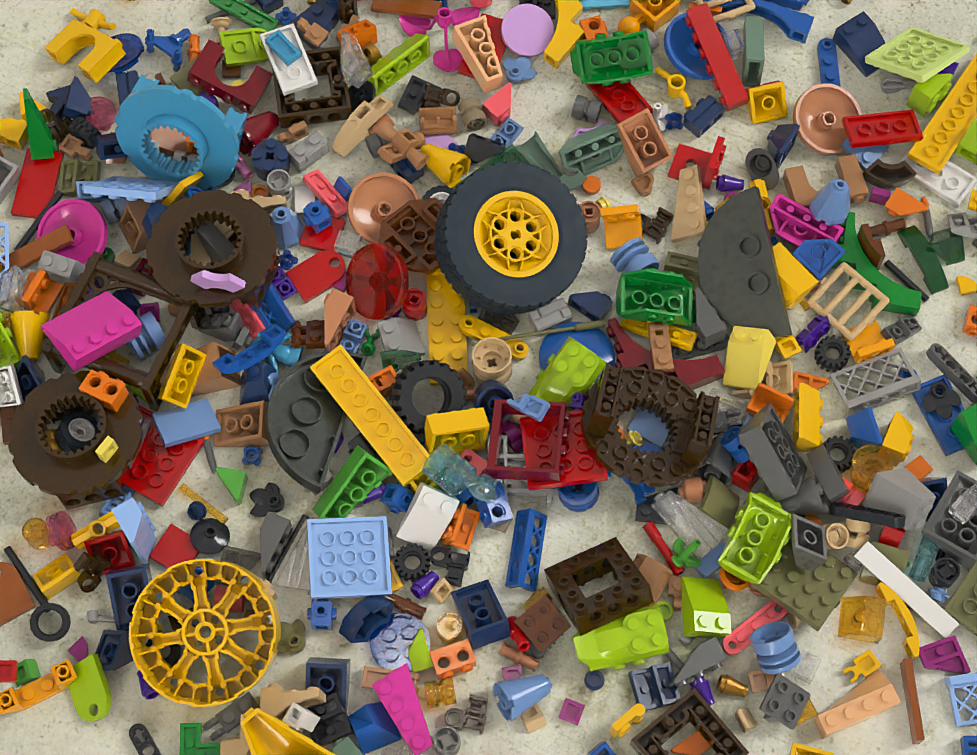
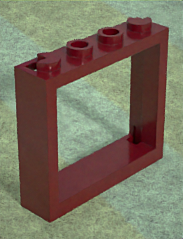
M495 399L486 468L488 478L560 482V476L564 475L565 463H562V457H566L564 439H568V427H565L570 419V411L566 410V403L549 402L551 406L545 416L559 417L554 469L498 466L504 414H525L508 405L507 400Z

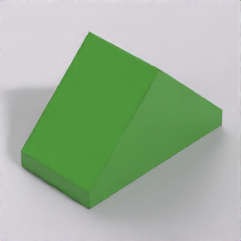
M217 467L215 469L217 475L239 506L242 504L248 480L246 472Z

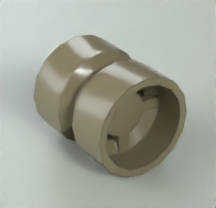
M469 97L459 103L458 109L461 117H463V123L467 131L480 130L486 126L488 121L478 97Z

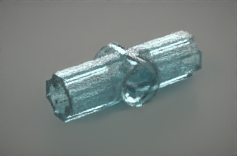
M924 534L908 574L913 580L922 582L926 581L934 556L938 551V546ZM922 548H927L931 555L925 554Z

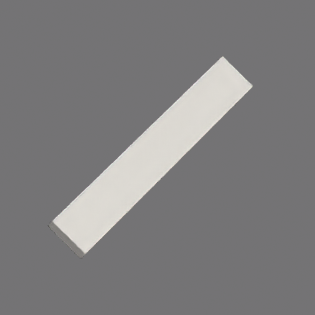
M868 541L855 553L854 557L881 582L890 587L902 601L943 638H947L959 625L955 619Z

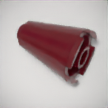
M267 111L247 118L239 151L244 155L249 154L248 156H251L255 146L267 140L278 128V115Z

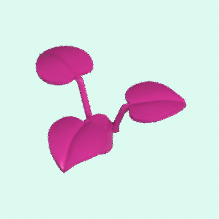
M442 7L438 10L437 16H434L432 23L428 18L403 15L399 16V21L404 32L411 37L415 33L426 35L427 30H431L437 21L438 26L444 29L445 50H439L433 55V63L443 71L454 72L459 69L462 55L457 49L448 50L447 28L451 24L453 26L478 18L480 8L465 7L451 11L447 7Z

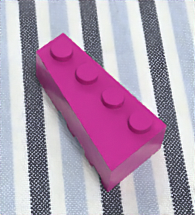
M405 663L371 686L413 754L420 755L434 745L408 664Z

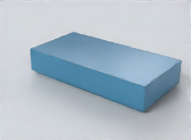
M277 30L265 39V43L287 66L302 57L301 52L280 30Z

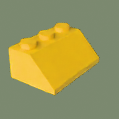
M779 242L772 248L786 308L793 309L819 281Z
M178 344L160 389L158 399L186 409L207 355L186 344Z
M799 383L794 394L793 443L798 451L810 452L823 443V435L820 434V428L823 425V416H820L823 398H820V391L805 383Z
M470 408L468 410L427 415L424 429L428 454L431 457L463 453L468 448L472 451L484 450L490 427L484 408Z

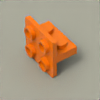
M39 269L37 273L31 271L13 302L39 315L40 312L49 313L62 291L63 284L51 280L45 270Z
M758 383L745 412L755 416L764 406L771 403L780 420L784 423L794 398L768 385Z
M462 503L458 505L450 523L441 536V544L444 546L449 544L468 551L479 520V512L466 508L467 504Z

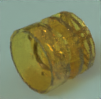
M870 444L857 449L852 458L850 481L854 484V489H860L867 494L877 472L893 470L894 460L892 454L880 445Z

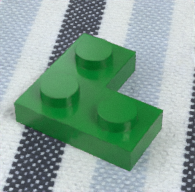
M180 723L179 755H220L221 742L202 743L201 723Z

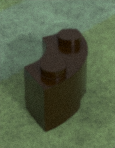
M877 159L862 174L864 180L874 186L896 188L910 182L917 173L905 160L898 164H887Z

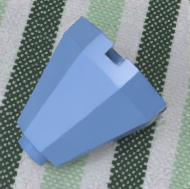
M841 179L831 180L815 194L809 207L815 220L821 221L822 219L829 226L844 223L851 208L850 188L847 182Z
M283 206L275 208L270 216V224L275 227L278 246L281 249L287 250L299 244L304 225L300 217L289 208Z

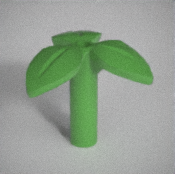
M678 537L673 543V552L677 555L671 556L673 563L677 567H682L683 563L690 568L699 566L702 561L690 555L701 545L700 540L695 539L685 548L681 538Z

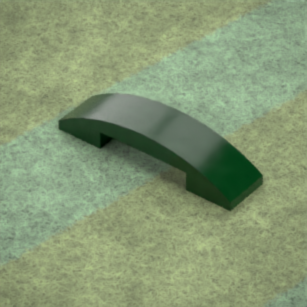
M915 225L898 231L897 234L904 247L909 248L924 275L923 281L931 295L948 289L949 285L943 268L933 248Z

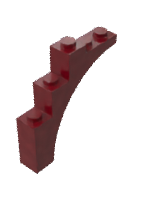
M616 318L609 319L606 332L608 337L613 339L615 343L614 349L619 354L616 358L615 367L637 366L653 370L651 351L644 349L632 340L622 329ZM714 355L695 360L673 359V372H663L667 376H675L692 390L722 379L725 370L718 356Z

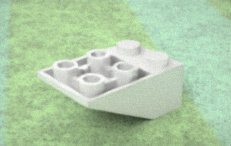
M14 364L1 366L0 407L19 405L23 402V397Z

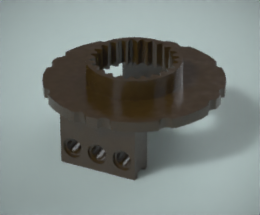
M224 190L197 192L190 198L184 197L173 203L160 215V221L154 223L151 229L152 236L147 241L148 265L150 270H153V277L157 284L173 298H180L185 304L196 303L199 307H218L231 304L235 299H240L241 303L254 305L255 308L259 309L281 264L275 227L270 224L271 219L259 204L252 199H244L239 193L228 194ZM208 221H211L212 224L216 221H219V224L225 222L227 227L231 225L232 230L236 231L238 238L236 243L237 249H233L234 255L229 254L228 260L223 258L221 264L216 261L213 266L210 263L203 266L202 262L196 264L195 260L191 261L190 257L186 256L185 251L189 249L188 245L191 241V234H196L194 228H199L200 223L207 225ZM206 270L215 274L231 273L246 283L245 288L232 293L219 288L204 289L190 280L193 274Z
M606 362L598 381L589 390L586 396L587 400L584 401L581 409L584 415L581 419L583 437L588 448L595 452L597 461L617 477H625L634 484L645 483L649 487L673 485L679 483L681 478H688L694 474L707 457V452L712 445L720 397H711L701 391L698 398H696V393L675 376L665 375L661 370H648L645 367L637 366L616 368ZM631 408L634 411L637 408H640L641 411L648 409L650 414L655 412V417H662L661 422H666L665 428L670 429L668 435H670L668 446H665L663 451L659 449L657 453L651 451L650 454L646 450L641 453L639 448L632 449V444L626 445V439H621L622 433L618 432L620 427L617 424L620 415H623L625 411L630 412Z
M79 371L77 374L64 373L59 378L48 379L33 389L25 397V403L18 406L8 433L11 438L8 448L11 455L14 456L12 462L17 471L30 485L38 486L40 491L57 496L67 510L124 496L121 475L128 469V463L136 458L143 438V430L140 427L143 417L141 412L137 410L139 405L129 390L128 396L117 412L103 407L94 397L80 392L78 388L90 371ZM72 412H83L90 415L93 412H98L99 422L102 425L98 429L101 433L95 435L97 440H91V446H84V451L77 449L76 454L70 451L66 455L64 451L59 453L57 449L53 450L48 445L45 433L48 431L46 425L52 422L55 424L56 421L62 420L67 414ZM109 436L114 439L119 448L105 463L99 459L95 451L105 438Z

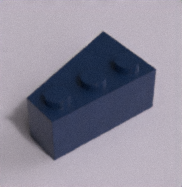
M317 0L292 20L299 38L312 50L320 49V47L317 48L304 39L305 33L296 27L298 25L297 22L303 17L311 26L315 22L330 33L340 20L337 0Z

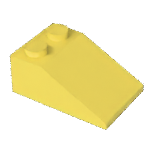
M734 326L727 347L723 379L725 387L756 390L758 383H761L776 344V340L769 329Z

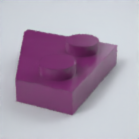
M955 635L919 647V658L924 669L962 674L971 672Z

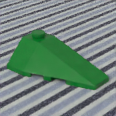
M23 88L31 160L54 158L53 151L57 150L56 139L52 140L51 131L28 89Z

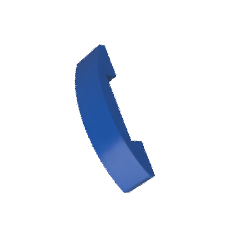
M274 324L260 333L262 338L260 341L235 356L227 353L212 362V364L222 374L245 370L271 354L287 335L286 331L277 324Z

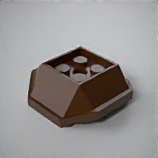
M437 198L409 200L381 222L379 244L387 245V254L396 263L401 255L408 271L431 275L440 268V262H437L435 254L437 250H435L434 239H436L434 233L437 226L436 221L443 204Z

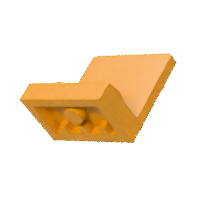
M638 204L600 208L601 217L604 219L607 249L619 248L634 238H641L643 240L641 211Z
M877 321L871 326L868 324L853 341L848 340L841 334L843 339L847 341L846 345L850 346L849 350H851V356L855 364L893 350L895 346L893 339L886 340L882 336Z

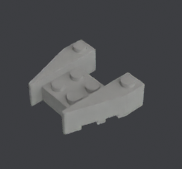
M488 435L487 439V460L489 452L490 435ZM501 435L498 466L526 468L524 454H507V435ZM494 479L495 482L502 481L506 496H546V509L550 508L556 487L529 491L527 480Z

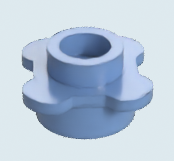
M936 586L934 589H928L930 591L929 597L944 603L945 599L949 598L945 594L946 590Z

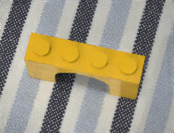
M75 19L44 47L52 60L64 65L82 48L94 46L93 50L78 64V67L86 78L95 83L126 55L122 48L123 44L118 39H112L108 34L101 33L95 27L91 28L85 22H79Z

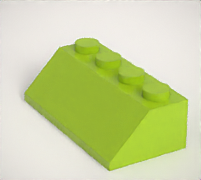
M415 33L412 37L406 38L400 46L394 47L388 55L381 57L372 67H368L361 74L362 78L367 79L374 85L375 97L382 94L430 57L429 36Z

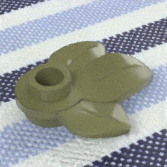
M296 619L292 625L287 622H281V637L278 642L277 653L282 654L287 651L299 653L304 650L306 645L304 637L306 628L301 620Z

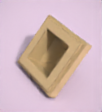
M442 577L430 590V593L442 604L454 589Z

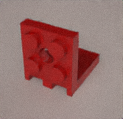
M718 136L712 153L679 143L668 177L679 180L680 170L687 168L686 164L691 162L700 167L702 188L710 190L712 181L717 180L719 168L724 159L727 147L724 145L725 138Z

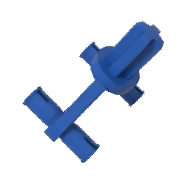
M186 28L168 37L154 36V30L148 29L146 31L147 36L145 37L146 51L153 53L154 46H156L171 57L173 71L178 72L183 62L182 43L191 35L190 30Z

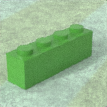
M357 445L312 510L321 519L345 518L359 501L362 502L366 499V495L370 491L378 488L382 484L381 481L393 473L387 465Z

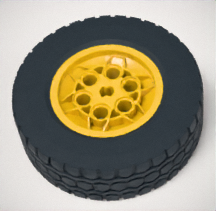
M500 162L485 166L461 182L445 200L439 212L434 237H436L434 239L435 250H437L435 254L437 262H440L441 272L445 274L444 277L448 284L452 285L451 288L457 294H461L460 297L467 302L470 301L471 305L477 308L481 307L484 311L490 313L493 311L495 314L516 315L517 313L523 314L542 307L561 295L573 283L583 265L581 263L585 259L588 241L586 238L588 236L587 228H585V218L581 214L582 209L577 204V199L573 193L569 192L570 189L564 183L562 184L560 179L555 175H550L551 173L545 169H539L540 167L528 165V163ZM510 214L516 217V222L511 220ZM494 222L500 225L501 230H497L494 227ZM526 225L531 226L532 232L526 229ZM494 241L499 242L500 249L494 246ZM526 243L532 246V251L526 248ZM510 251L516 254V259L511 258Z

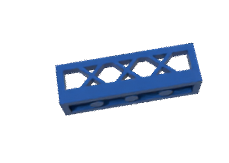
M272 284L260 308L258 309L251 305L266 329L271 327L272 323L277 324L287 333L292 325L296 323Z
M531 508L517 511L505 587L510 589L521 587L531 592L536 591L547 515ZM535 517L540 519L538 528H536L534 523ZM533 535H534V537H535V539H536V546H535V547L533 546V544H532V542H531V539H532V536H533ZM530 554L534 559L532 566L528 561ZM527 573L531 578L530 585L525 583Z

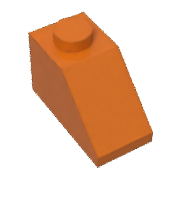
M898 187L884 205L887 208L886 212L893 217L897 215L905 217L929 210L928 206Z

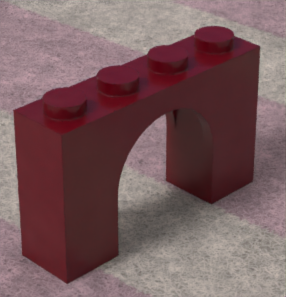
M209 39L189 70L187 81L195 87L206 90L208 94L221 98L225 103L236 106L240 111L252 114L271 83L273 73L257 65L250 78L244 84L239 86L224 84L216 76L215 69L223 58L225 48Z

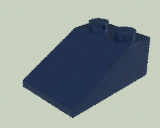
M863 11L837 27L832 40L865 77H868L880 68L865 63V56L886 42L876 24Z
M149 563L110 570L106 574L117 630L129 632L135 603L144 588L152 580Z
M488 579L451 592L464 631L473 650L510 637L508 619Z
M310 657L306 662L305 690L308 687H318L326 696L337 692L347 712L350 659Z

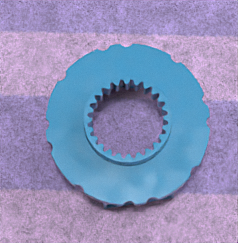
M141 74L132 92L121 104L115 118L117 123L115 129L116 137L124 154L130 157L131 163L137 169L154 180L180 182L201 171L205 176L195 186L201 190H207L209 186L216 187L225 182L232 174L238 162V151L248 113L244 112V114L233 111L234 108L230 107L225 116L206 98L196 96L187 89L180 90L172 85H158L159 80L152 81ZM160 126L164 129L169 126L171 130L176 128L179 133L183 131L185 137L190 136V141L195 142L194 147L198 148L196 151L198 153L197 158L193 162L189 160L187 163L184 160L179 163L177 159L172 161L171 157L165 158L164 153H158L159 149L153 147L154 142H150L152 139L150 136L151 131L155 128L159 129Z

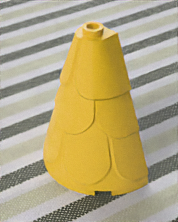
M251 707L242 715L245 719L240 723L251 755H336L318 745L309 737L290 728L289 724L260 708L254 710Z

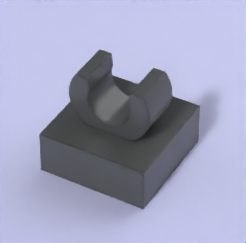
M242 327L232 348L239 350L242 345L245 348L251 346L254 339L247 336L250 331L248 328Z

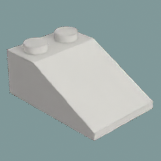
M420 482L396 537L410 543H416L417 546L421 545L424 549L431 551L450 523L460 501L450 494Z

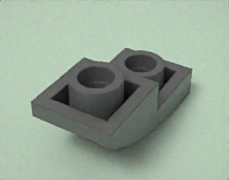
M910 314L900 318L895 324L885 327L880 333L886 340L892 338L895 345L923 328Z

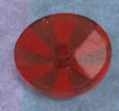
M374 243L362 247L352 257L346 273V291L348 295L354 297L356 311L363 317L373 320L386 319L398 312L407 297L409 288L408 270L402 256L398 251L386 244Z

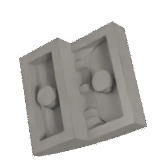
M966 212L947 215L952 233L964 237L977 238V218L968 219Z

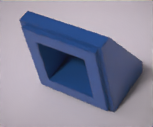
M339 176L333 187L348 201L352 188Z

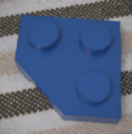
M833 239L804 240L792 255L816 277L821 279L846 251Z

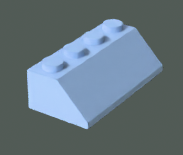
M132 497L111 509L142 563L147 564L156 540L153 533L156 529L141 502L136 503Z

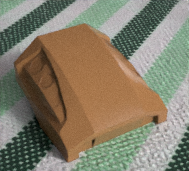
M637 553L633 562L650 585L654 602L647 606H653L658 602L673 572L651 557Z

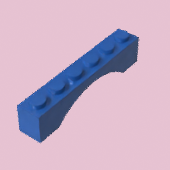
M732 0L718 6L722 7L721 13L747 4L745 0ZM753 0L756 6L755 9L746 13L768 19L776 24L789 39L806 43L814 20L813 16L788 7L776 5L773 2Z

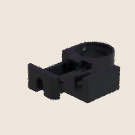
M442 546L432 548L430 551L431 563L434 566L443 567L448 570V575H445L444 578L451 586L462 587L464 571H467L469 566L470 552L468 551L467 554L450 552V548ZM436 552H441L445 557L437 561L433 558V555Z

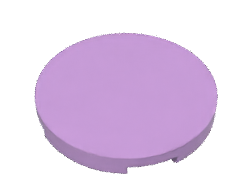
M521 4L513 7L507 12L501 25V37L506 47L511 52L525 57H535L542 54L554 36V25L550 16L542 8L533 4Z

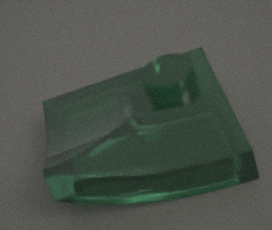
M408 350L380 352L382 369L392 365L395 372L411 365L413 362L422 360L419 352Z

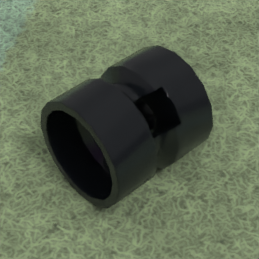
M943 557L939 559L929 571L928 580L933 587L936 586L944 590L950 588L960 575V566L952 558Z

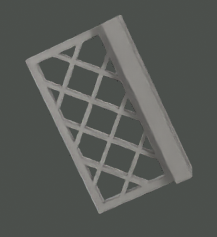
M901 347L830 374V378L846 407L848 416L868 407L874 408L911 394L921 388V379L918 374H915ZM898 354L902 359L900 364L890 361L891 357ZM879 362L885 365L883 370L879 371L872 368L873 364ZM887 366L897 368L896 374L886 373ZM862 369L867 372L865 377L862 378L854 375L855 371ZM900 370L909 372L910 377L905 379L898 377ZM870 372L880 375L877 382L867 379ZM845 376L849 380L845 385L839 383L836 378ZM882 377L893 380L890 385L880 384ZM852 379L862 382L859 389L849 386ZM865 383L875 386L871 392H866L862 389ZM847 390L857 393L856 397L847 400L845 394Z

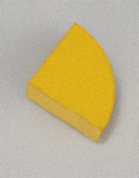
M965 276L956 277L960 296L977 293V284L972 279Z

